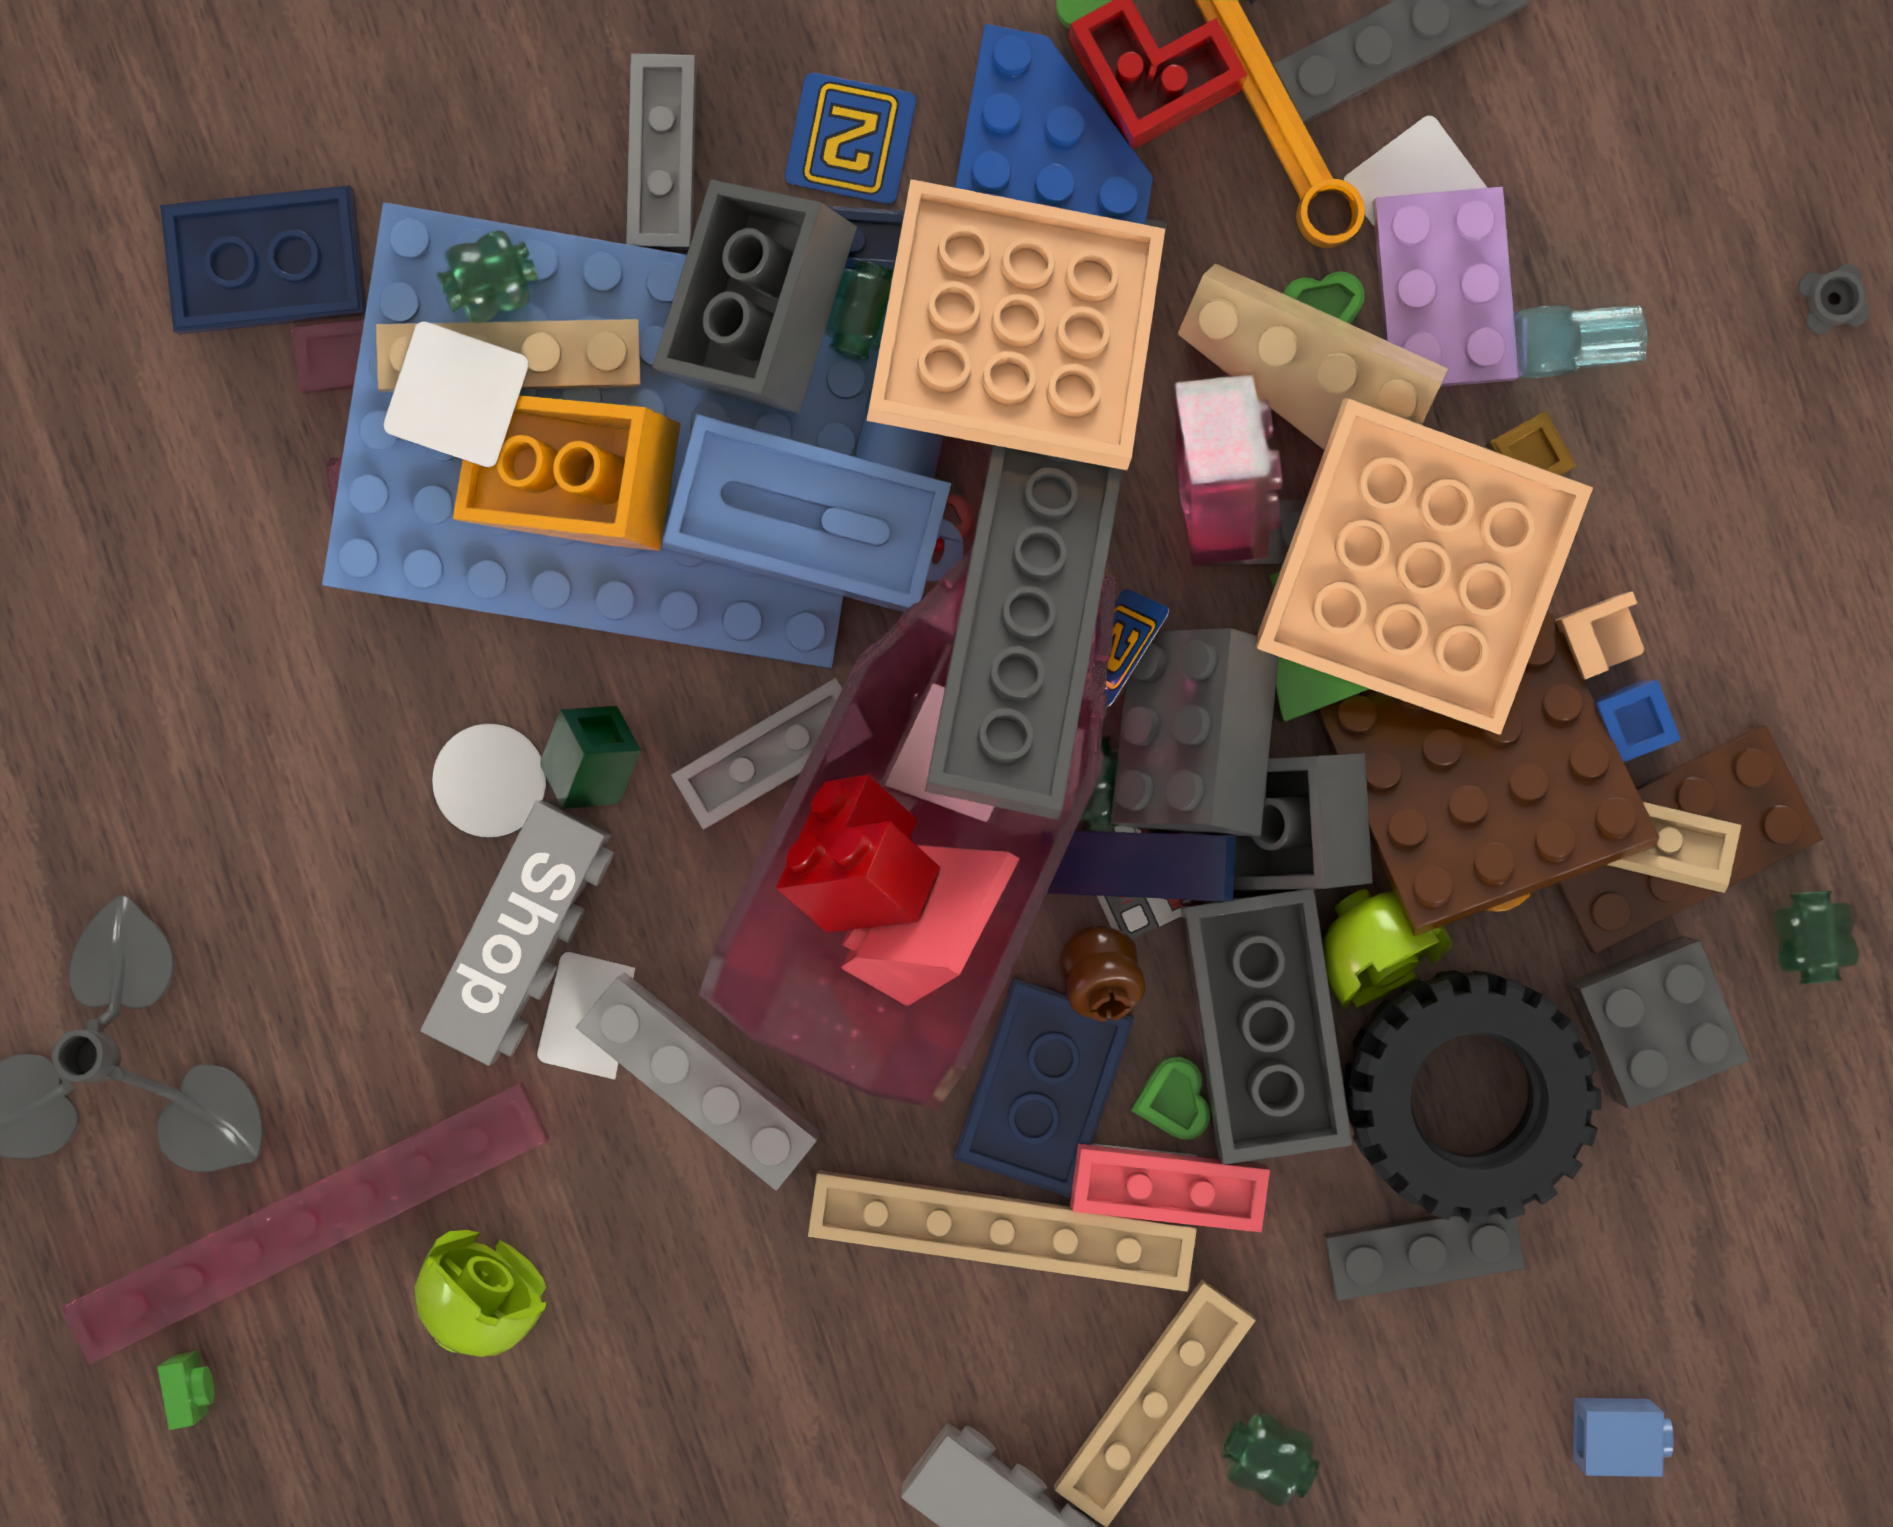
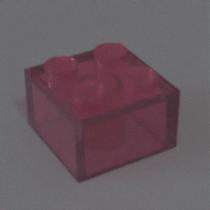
M1252 374L1174 383L1175 470L1191 565L1268 558L1270 531L1280 530L1281 527L1278 495L1276 491L1271 492V490L1282 489V470L1278 450H1269L1268 444L1265 442V439H1272V417L1268 399L1257 401Z

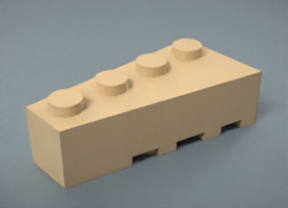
M1216 263L1202 276L1178 332L1179 336L1324 450L1343 399H1351L1422 425L1448 371V368Z

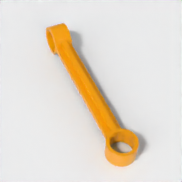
M1194 0L1206 23L1217 18L1247 73L1242 90L1301 199L1296 211V222L1300 233L1308 242L1321 248H1334L1346 243L1358 232L1364 220L1365 206L1360 193L1350 183L1340 179H1333L1238 0ZM1333 191L1342 195L1349 202L1352 218L1348 229L1344 233L1325 235L1316 230L1312 223H1310L1307 214L1308 204L1318 195L1317 193Z

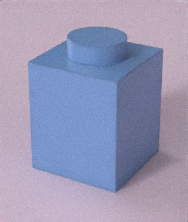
M1574 1398L1573 1461L1586 1476L1663 1477L1664 1457H1671L1673 1453V1427L1671 1420L1664 1418V1412L1652 1400Z

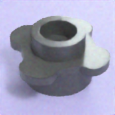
M1843 264L1836 271L1824 275L1809 272L1800 279L1798 291L1806 298L1809 314L1805 322L1811 332L1825 334L1832 326L1847 323L1852 327H1856L1867 320L1869 307L1865 303V289L1861 282L1862 276L1858 268L1851 264ZM1831 293L1839 297L1837 305L1829 303L1828 296Z

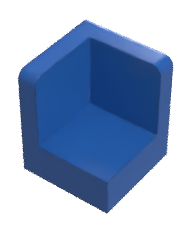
M1658 680L1638 681L1594 699L1599 715L1611 740L1614 741L1623 762L1681 740Z

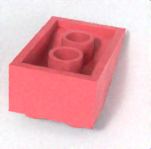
M917 845L941 867L918 921L848 930L842 945L850 949L841 969L906 1006L911 1005L959 976L1020 858L1004 851Z

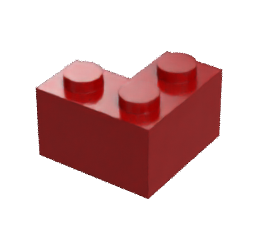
M1112 0L1070 24L1068 43L1111 121L1133 150L1241 91L1247 77L1244 67L1217 18L1160 49L1132 0Z
M868 774L824 782L811 802V812L798 840L787 854V864L776 889L825 932L914 923L919 919L941 867L910 839L918 819Z

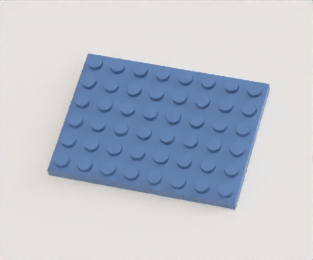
M383 202L322 585L832 668L843 596L662 548L696 414L848 456H856L869 390L873 388L890 290L840 281L801 410L797 414L692 388L652 368L687 255ZM639 319L641 387L520 390L519 395L646 407L681 423L660 551L602 545L453 519L462 459L390 435L384 429V420L394 392H380L378 390L376 324Z

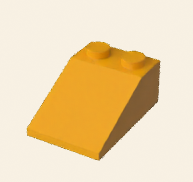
M519 395L496 464L491 467H484L462 459L453 519L602 545L660 551L681 423L646 407Z

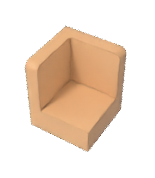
M1633 591L1614 596L1556 619L1555 623L1570 649L1583 680L1609 670L1608 667L1637 657L1644 652V646L1628 608L1637 604Z

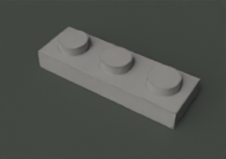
M631 53L627 245L664 251L689 250L693 238L697 78V60L695 55Z
M834 678L671 774L704 830L869 732L837 678Z

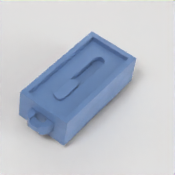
M696 414L662 548L913 614L919 610L925 583H935L946 579L958 569L963 558L964 545L958 529L951 522L943 519L951 483ZM940 538L943 542L942 556L937 564H933L932 556L937 539Z

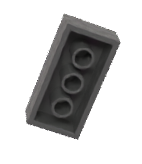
M1273 889L1233 895V901L1200 900L1180 903L1216 1150L1222 1163L1225 1165L1352 1146L1314 889Z

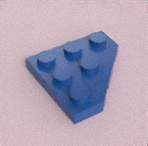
M985 24L955 188L1145 225L1153 181L1152 174L1049 37Z

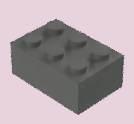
M711 179L652 368L692 388L799 414L857 226L821 202Z
M1232 628L1158 631L1125 683L1111 816L1112 824L1160 834L1261 836L1279 656L1255 648L1258 636Z

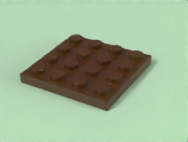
M1552 613L1546 615L1501 735L1372 689L1314 710L1333 755L1365 753L1370 839L1414 936L1655 847L1660 837L1614 741L1610 738L1594 704L1595 701L1577 669V664L1555 623L1556 620Z

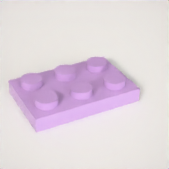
M1503 187L1376 197L1372 204L1384 340L1448 368L1440 387L1514 381L1519 378Z

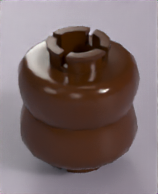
M1093 926L1087 927L1063 946L1059 957L1060 969L1066 981L1069 1005L1079 1015L1101 1022H1107V1019L1110 1018L1112 1021H1115L1127 1015L1141 1001L1146 989L1144 975L1138 966L1136 945L1125 932L1104 926H1097L1094 929Z

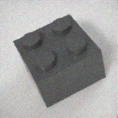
M1365 753L1268 758L1261 836H1236L1234 890L1326 889L1373 883Z
M1681 936L1566 983L1610 1095L1614 1102L1627 1109H1632L1750 1061L1700 940Z

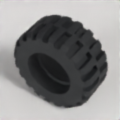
M1451 970L1436 973V978L1424 982L1416 979L1401 987L1403 992L1391 1002L1385 999L1372 1012L1376 1015V1018L1368 1029L1360 1028L1353 1042V1045L1357 1047L1353 1062H1346L1344 1082L1348 1084L1347 1113L1355 1133L1352 1137L1361 1154L1373 1167L1372 1169L1399 1196L1412 1205L1417 1204L1425 1208L1431 1215L1447 1220L1451 1216L1462 1217L1467 1223H1488L1489 1216L1498 1214L1509 1220L1524 1215V1205L1534 1200L1544 1205L1558 1194L1553 1186L1564 1175L1573 1180L1583 1166L1581 1162L1576 1160L1583 1144L1593 1147L1598 1131L1597 1127L1590 1124L1592 1111L1601 1109V1089L1593 1086L1592 1074L1597 1072L1598 1068L1593 1053L1585 1049L1580 1041L1583 1033L1571 1018L1564 1016L1557 1009L1558 1005L1545 995L1517 981L1493 973L1473 970L1472 973H1460ZM1482 1035L1504 1043L1521 1061L1528 1079L1527 1104L1517 1127L1500 1144L1477 1154H1457L1435 1145L1422 1132L1412 1109V1087L1417 1072L1424 1060L1442 1043L1458 1036Z

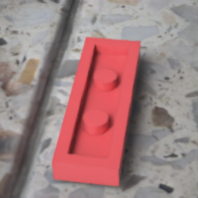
M1078 1144L1070 1207L1073 1212L1262 1232L1270 1169L1266 1164L1239 1162L1224 1165L1220 1159Z

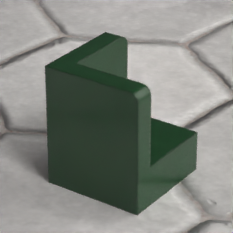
M618 706L560 709L540 765L562 809L614 805L619 803L623 796L641 749Z

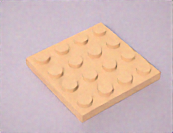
M911 179L867 421L1127 470L1132 459L1165 229Z
M1343 399L1258 631V640L1255 648L1501 735L1593 487L1357 401Z

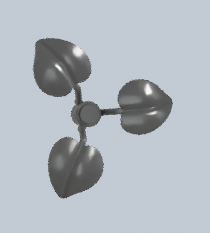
M117 896L93 917L75 946L69 966L70 987L76 1000L89 1007H104L108 1005L107 1011L97 1019H90L87 1022L86 1030L75 1029L63 1034L54 1045L52 1061L43 1056L22 1053L12 1055L0 1062V1157L34 1159L48 1156L62 1149L72 1139L80 1122V1115L76 1105L66 1096L75 1089V1082L100 1084L112 1078L113 1080L128 1083L173 1101L160 1113L156 1128L161 1150L177 1166L194 1172H214L254 1162L260 1155L263 1144L262 1114L252 1090L236 1073L217 1065H198L187 1072L182 1081L180 1091L169 1085L120 1067L121 1051L119 1045L111 1036L104 1033V1028L118 1018L121 1004L128 1008L144 1009L156 1003L168 990L175 970V956L165 933L128 896Z

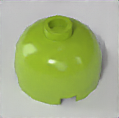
M1367 889L1351 894L1336 905L1334 910L1339 918L1326 929L1322 940L1328 985L1342 1009H1347L1351 1001H1353L1356 1008L1367 1005L1406 985L1417 977L1413 970L1419 965L1420 959L1426 955L1433 966L1451 949L1453 943L1444 926L1414 936L1395 893L1389 891L1372 897Z
M471 1230L449 1231L435 1241L419 1272L415 1284V1305L418 1317L436 1342L450 1352L477 1357L498 1355L520 1342L534 1327L543 1313L546 1302L542 1303L540 1297L546 1289L544 1279L531 1261L511 1245L499 1240L496 1244V1251H494L485 1244L475 1242L480 1232Z

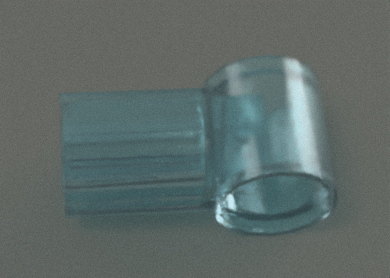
M1546 306L1525 309L1514 313L1519 378L1552 377L1574 373L1577 371L1576 368L1640 363L1645 360L1648 337L1646 319L1643 316L1641 306L1599 308L1582 311H1572L1571 306Z

